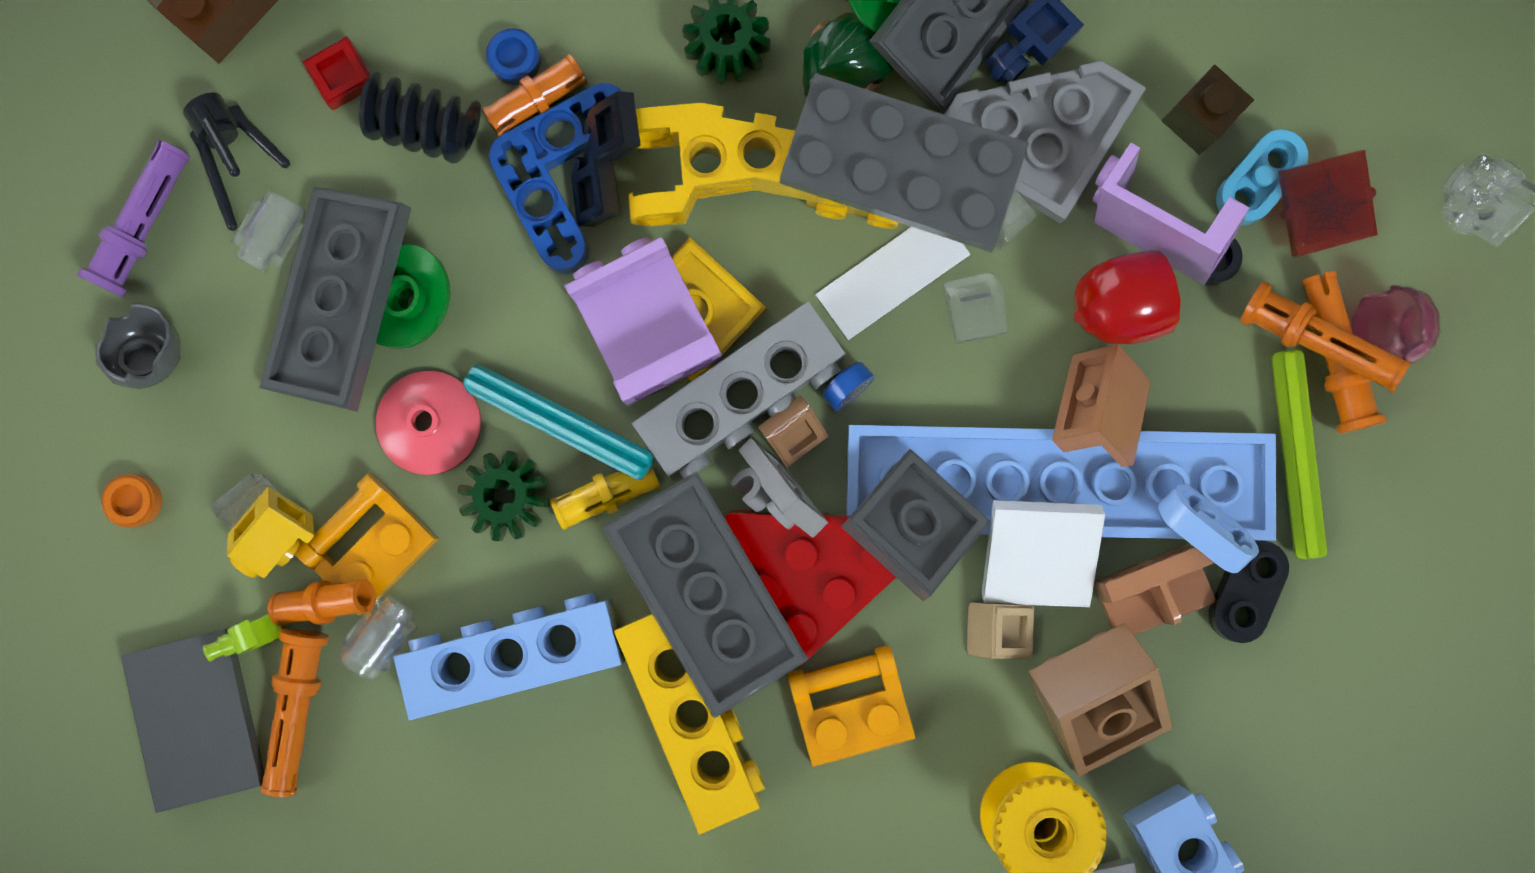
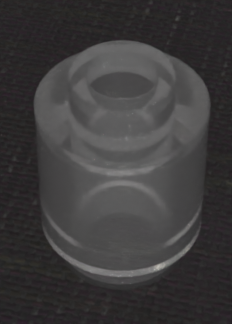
M267 190L261 200H254L231 241L232 244L240 248L235 257L262 272H266L270 264L280 269L304 225L300 221L306 211L286 198Z
M387 596L384 602L376 600L373 610L370 613L361 614L342 641L344 649L339 655L340 661L360 676L375 680L381 671L387 672L394 663L393 656L401 653L417 630V626L411 621L414 612L405 604L390 596Z

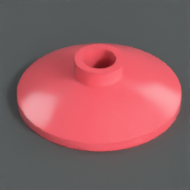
M438 371L415 372L395 382L384 394L376 414V433L385 454L400 468L421 475L441 474L459 466L474 450L481 431V414L475 397L466 391L461 381L451 375ZM422 412H429L432 417V424L429 429L420 431L416 427V418Z

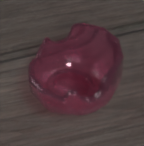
M1391 285L1390 290L1386 292L1368 294L1361 299L1351 319V329L1353 335L1359 336L1365 341L1405 361L1408 360L1415 363L1430 354V350L1436 346L1441 333L1440 312L1429 294L1411 286Z

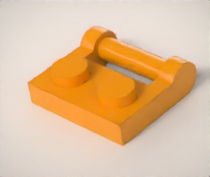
M367 473L357 483L359 490L314 534L315 536L308 544L302 540L300 541L295 555L303 564L314 570L324 581H329L331 584L367 579L375 589L377 602L439 538L377 477ZM374 504L378 505L385 514L336 563L326 552Z
M890 645L874 648L875 654L804 674L802 669L787 673L812 767L916 739ZM881 675L883 689L815 708L812 706L809 694Z

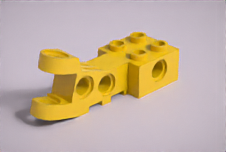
M706 103L636 109L641 144L637 148L654 149L680 146L683 185H675V191L648 193L634 196L633 192L630 193V220L634 225L664 226L686 224L697 199L760 191L806 200V206L816 208L815 213L825 218L845 219L847 214L867 217V223L875 227L886 229L898 228L899 222L780 184V175L795 130L775 127L777 116L755 112L754 123L723 118V106ZM754 149H765L773 155L774 160L765 168H754L745 161V158ZM704 153L714 154L721 160L718 168L709 173L696 171L692 167V163L696 157Z

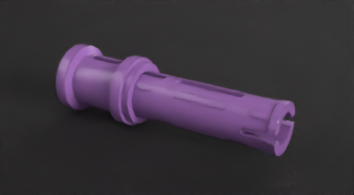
M157 141L150 159L135 183L119 216L112 227L107 225L105 229H101L98 234L102 240L88 267L80 268L77 276L120 297H124L127 290L123 285L137 259L145 258L148 252L146 250L148 245L144 241L172 191L176 180L190 159L187 153L167 142Z

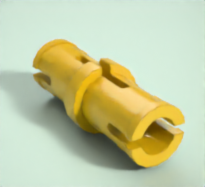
M651 466L648 474L642 480H636L621 471H616L606 476H603L601 472L592 476L593 482L549 500L555 516L564 531L568 527L605 511L609 515L619 511L617 506L661 487Z

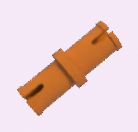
M568 54L563 60L531 79L527 75L520 79V86L489 106L481 108L492 129L500 137L538 113L540 115L549 110L551 104L578 87L586 85L587 80L575 59Z
M367 579L339 584H331L329 581H317L309 584L306 589L273 593L269 598L267 611L271 621L278 626L311 621L313 624L318 625L328 624L339 616L370 613L376 603V593L373 585Z

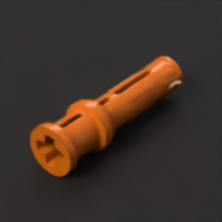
M1325 272L1323 277L1317 274L1302 280L1309 304L1313 305V309L1317 310L1315 316L1353 334L1337 281V272ZM1325 357L1330 376L1325 377L1326 382L1324 386L1327 392H1332L1341 422L1336 426L1338 434L1387 423L1386 415L1378 412L1370 384L1371 380Z
M1265 281L1260 284L1242 314L1241 324L1249 326L1253 323L1281 337V344L1286 347L1292 346L1295 348L1300 344L1338 363L1340 366L1348 368L1387 388L1392 393L1395 391L1412 362L1405 361L1365 341L1363 338L1315 316L1317 310L1313 309V305L1307 302L1299 305L1271 291V284Z
M282 629L279 633V640L283 642L279 673L272 675L271 681L273 691L277 693L276 708L272 722L266 768L260 790L262 794L268 796L291 797V795H296L298 771L311 696L317 695V691L321 689L322 680L317 678L321 649L323 646L328 645L329 635L305 629Z

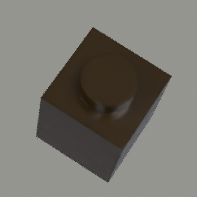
M1214 64L1161 121L1200 155L1233 124L1254 99Z

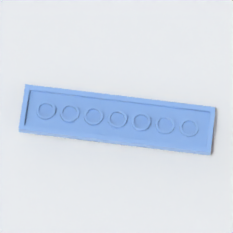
M848 425L846 516L852 515L901 457L911 449L989 520H991L993 500L1102 505L1105 512L1102 537L1184 539L1167 525L1158 511V504L1178 484H1184L1199 492L1240 524L1254 540L1276 541V434L1141 431L1134 465L1121 467L1101 445L1063 452L1052 441L1055 429ZM990 523L980 535H989Z

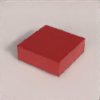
M348 36L302 62L327 106L333 111L360 96L367 79L371 75Z

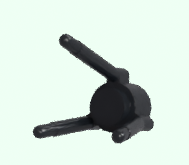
M215 92L205 93L187 103L183 109V115L192 128L190 137L199 150L226 226L230 231H235L238 224L211 148L216 149L223 164H225L228 172L233 177L240 175V169L228 145L238 137L236 128L243 130L282 168H288L290 161L247 119L239 105L228 107L220 94Z

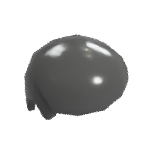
M133 303L130 313L124 317L108 318L105 323L103 336L96 345V365L113 384L136 389L148 388L164 381L176 368L181 359V341L176 329L159 308L141 303Z

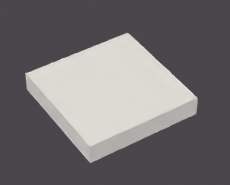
M993 500L981 592L983 602L1090 607L1105 519L1102 505Z

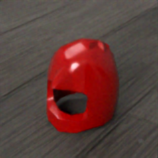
M1148 250L1111 258L1092 267L1076 285L1074 293V322L1079 323L1080 327L1086 332L1109 344L1130 345L1155 340L1173 333L1180 320L1181 299L1176 276L1167 257L1158 250Z

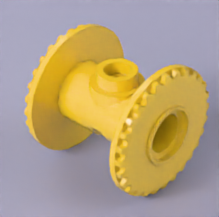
M1042 762L1018 763L996 775L984 792L980 805L982 832L987 843L998 855L1001 863L1009 873H1093L1104 854L1107 835L1102 811L1094 798L1085 789L1074 783L1063 771ZM1047 818L1044 826L1035 830V826L1039 821Z

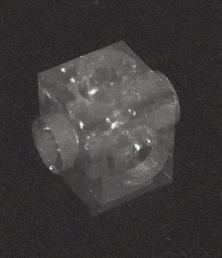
M1483 152L1469 166L1464 163L1459 165L1448 177L1442 188V191L1445 192L1443 214L1448 223L1460 233L1465 235H1472L1474 233L1496 248L1535 211V185L1526 180L1525 173L1513 162L1504 158H1499L1495 161Z

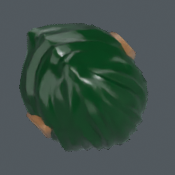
M853 12L844 13L832 21H822L811 32V38L803 51V86L806 97L815 73L874 92L882 86L885 77L892 72L891 65L869 42L875 32L866 28Z

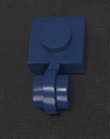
M1034 0L1007 28V31L1019 44L1014 47L1009 41H1006L987 60L986 65L992 70L989 76L996 83L1002 80L1006 85L1008 82L1015 81L1030 64L1024 57L1028 52L1044 66L1080 32L1084 24L1060 0Z

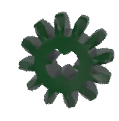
M708 0L709 10L693 5L690 12L691 18L695 23L684 24L682 29L684 39L689 41L684 47V51L688 60H698L696 71L701 77L715 69L716 83L724 84L727 72H734L735 79L742 83L746 80L744 66L756 71L763 67V60L759 54L767 53L771 48L770 38L764 35L769 30V21L764 16L755 17L757 4L754 0L746 2L741 7H738V0H727V3L720 4L719 0ZM729 32L731 39L735 37V42L724 45L723 38L719 39V35Z
M506 451L501 465L495 454L487 453L483 456L486 472L473 465L466 469L468 476L474 479L476 483L474 486L459 485L458 493L472 496L473 502L463 505L459 511L462 516H471L479 513L471 529L475 533H482L491 525L490 535L493 541H502L506 535L507 527L514 539L524 538L525 529L522 519L533 527H539L542 520L536 513L531 511L533 506H550L549 498L535 496V490L547 486L549 483L547 477L539 476L529 480L528 478L535 471L537 464L533 460L527 459L517 468L518 457L516 452ZM506 482H509L510 485L507 490L515 492L514 503H505L502 510H500L498 507L502 502L494 501L495 490H503Z

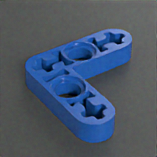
M601 83L588 88L502 134L493 142L490 148L489 159L491 166L535 248L548 267L559 274L574 273L583 267L588 258L589 248L585 237L549 171L586 151L590 134L585 135L583 126L574 113L582 110L585 119H587L590 108L616 91H622L613 84ZM556 122H568L575 129L572 142L564 147L550 145L546 138L549 127ZM514 147L519 153L528 152L521 159L532 179H528L523 183L510 164L502 166V164L508 161L506 152ZM538 172H541V174H542L541 177H535V176L537 175ZM514 185H520L515 191L513 190ZM538 190L550 193L554 201L553 207L547 215L533 217L526 212L525 203L531 193ZM562 217L566 218V222L556 224ZM556 224L561 235L568 243L577 241V244L571 248L573 257L570 260L564 261L560 255L551 257V253L557 247L547 228L553 227ZM546 229L540 236H538L537 230Z

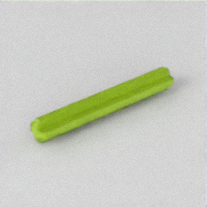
M1302 350L1279 351L1272 355L1271 361L1294 555L1299 559L1321 558L1326 556L1328 551L1305 357Z

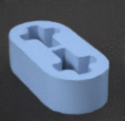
M1178 484L1158 504V511L1169 527L1215 564L1228 572L1238 573L1259 553L1255 540L1240 524L1187 485Z

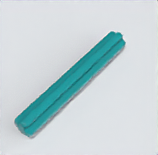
M474 365L464 379L463 385L469 394L636 480L644 479L651 469L654 461L651 451L482 365Z

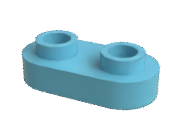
M1282 129L1271 131L1258 140L1219 186L1216 193L1218 211H1221L1229 197L1235 199V193L1241 192L1247 196L1249 200L1248 207H1250L1241 225L1252 224L1267 215L1306 168L1308 149L1302 138L1292 131ZM1269 153L1275 154L1280 158L1281 168H1274L1269 164Z

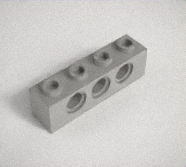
M808 301L631 424L668 477L674 478L680 473L683 478H686L708 466L711 461L707 454L724 443L728 450L751 436L755 431L750 424L764 414L768 413L772 417L777 412L787 409L790 403L796 399L793 394L810 382L815 389H818L840 374L842 371L837 364L844 359L846 353ZM782 352L794 354L801 363L799 373L789 379L776 376L770 367L772 359ZM738 382H748L758 392L756 402L747 409L734 408L727 401L729 389ZM694 412H705L713 418V430L705 439L693 440L687 437L685 433V421Z

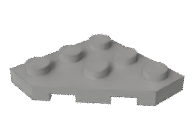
M1097 61L1081 65L1079 69L1053 75L1045 73L1011 81L1006 86L980 92L976 89L959 93L944 115L1029 142L1012 195L1062 224L1146 87L1105 62Z

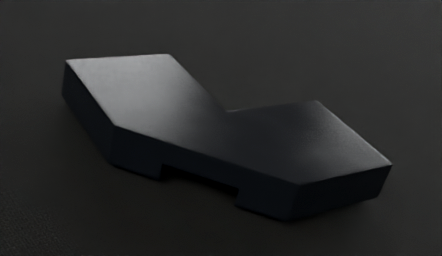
M616 91L590 108L584 126L585 132L590 134L584 157H577L575 159L571 173L578 226L595 227L620 214L613 161L641 146L633 92Z

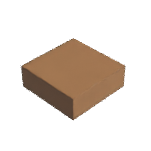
M801 395L793 400L787 409L777 412L758 427L786 467L792 465L829 437L813 410Z

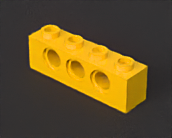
M652 613L614 630L698 834L705 833L760 809V796L758 792L765 790L766 787L755 760L751 759L745 762L737 742L743 740L744 735L733 709L727 710L718 717L713 718L687 672L680 677L670 678L660 671L658 667L659 654L665 650H673ZM688 700L699 701L707 709L708 720L698 727L687 726L681 721L678 714L680 704ZM708 751H718L726 756L730 767L720 776H710L701 769L699 758Z

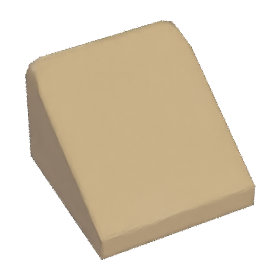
M969 603L967 653L969 655L990 659L1033 658L1034 605Z

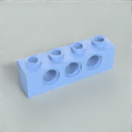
M594 592L564 600L566 611L546 616L544 606L513 613L514 624L494 629L492 619L460 627L462 638L442 643L440 633L408 641L410 651L393 656L408 720L622 665L626 659L614 633V630L618 629L612 600L608 599L598 602ZM556 625H565L575 634L576 645L569 654L559 653L551 645L550 635ZM504 639L515 640L521 646L523 659L518 667H510L502 662L499 656V647ZM453 652L464 655L469 661L470 674L465 681L457 680L449 673L448 660Z
M1176 784L1122 814L1154 873H1241L1244 871V867L1231 845L1227 841L1220 843L1211 827V825L1217 823V818L1201 793L1194 795L1184 787ZM1196 838L1198 850L1195 856L1188 861H1179L1178 851L1181 844L1188 839Z

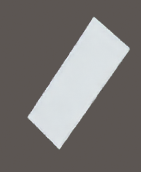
M910 227L815 295L847 340H850L971 254L963 243Z

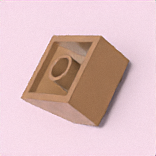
M1125 623L1109 631L1097 633L1089 641L1062 655L1050 657L1040 666L1028 671L1038 701L1078 777L1173 729L1159 670Z

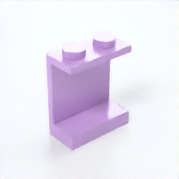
M1130 143L1120 159L1114 155L1108 159L1097 177L1095 184L1099 188L1092 200L1093 203L1097 204L1094 223L1143 251H1160L1167 257L1171 267L1205 285L1231 245L1250 207L1229 197L1206 234L1128 191L1132 183L1140 147Z
M650 237L638 239L621 250L622 257L606 265H603L602 261L590 263L573 274L574 281L564 285L569 296L576 302L615 380L613 384L622 402L628 407L723 359L662 237L651 241Z

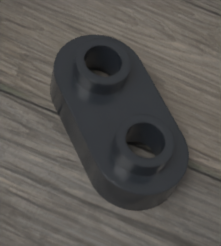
M1255 541L1259 553L1238 573H1231L1225 570L1214 595L1215 602L1209 607L1210 625L1221 638L1237 643H1248L1259 638L1265 631L1289 575V561L1286 554L1279 546L1272 542ZM1261 558H1265L1270 565L1269 572L1264 577H1260L1256 572V563ZM1244 606L1249 613V619L1246 624L1239 626L1234 616L1236 610Z

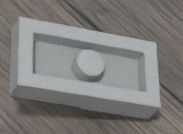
M751 437L738 450L751 467L741 470L731 482V485L744 495L742 498L744 503L756 512L767 507L769 512L785 528L790 529L796 524L811 537L816 536L829 523L784 464Z

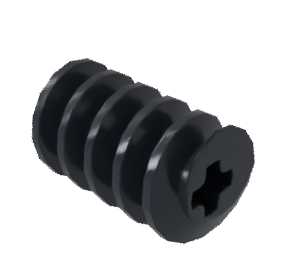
M379 72L372 73L362 89L359 106L360 128L367 139L374 141L382 138L390 146H398L402 143L403 147L411 152L423 149V152L431 158H436L443 154L444 159L452 164L459 163L465 157L478 131L481 117V104L479 101L473 100L466 113L461 112V98L459 95H452L446 107L441 106V92L439 89H432L426 100L422 101L420 84L412 83L407 89L406 94L401 95L402 84L400 78H390L384 90L382 89L381 74Z

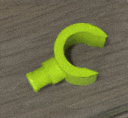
M266 614L252 622H249L248 619L234 625L227 630V634L217 637V641L205 644L202 648L209 662L223 655L225 657L235 653L241 655L279 639L282 627L274 624L269 615Z

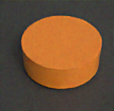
M131 474L121 475L114 478L105 487L101 500L102 509L105 516L115 525L121 527H142L152 522L159 514L162 506V495L157 484L148 477Z

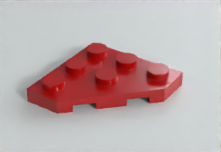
M732 510L724 517L808 659L897 578L841 528L850 516L822 513L829 523L816 536L811 537L796 524L790 529L785 528L771 513L754 512V510Z

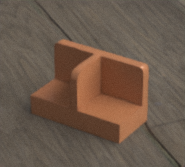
M1119 344L1072 355L1052 441L1063 452L1101 445L1121 467L1134 465L1150 380Z
M1190 543L1094 581L1095 590L1111 628L1113 629L1125 623L1133 635L1164 623L1170 625L1181 623V616L1215 602V596L1203 570V567L1213 564V561Z

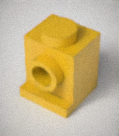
M268 486L228 533L227 557L230 558L232 565L244 575L256 578L259 575L265 578L276 564L282 567L289 562L299 547V539L308 544L315 536L313 514Z

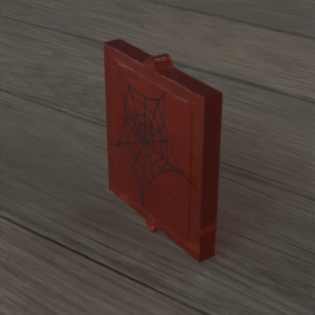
M1357 150L1278 171L1284 206L1280 216L1286 220L1292 257H1300L1378 235L1372 199L1376 195V189L1370 185L1365 150Z

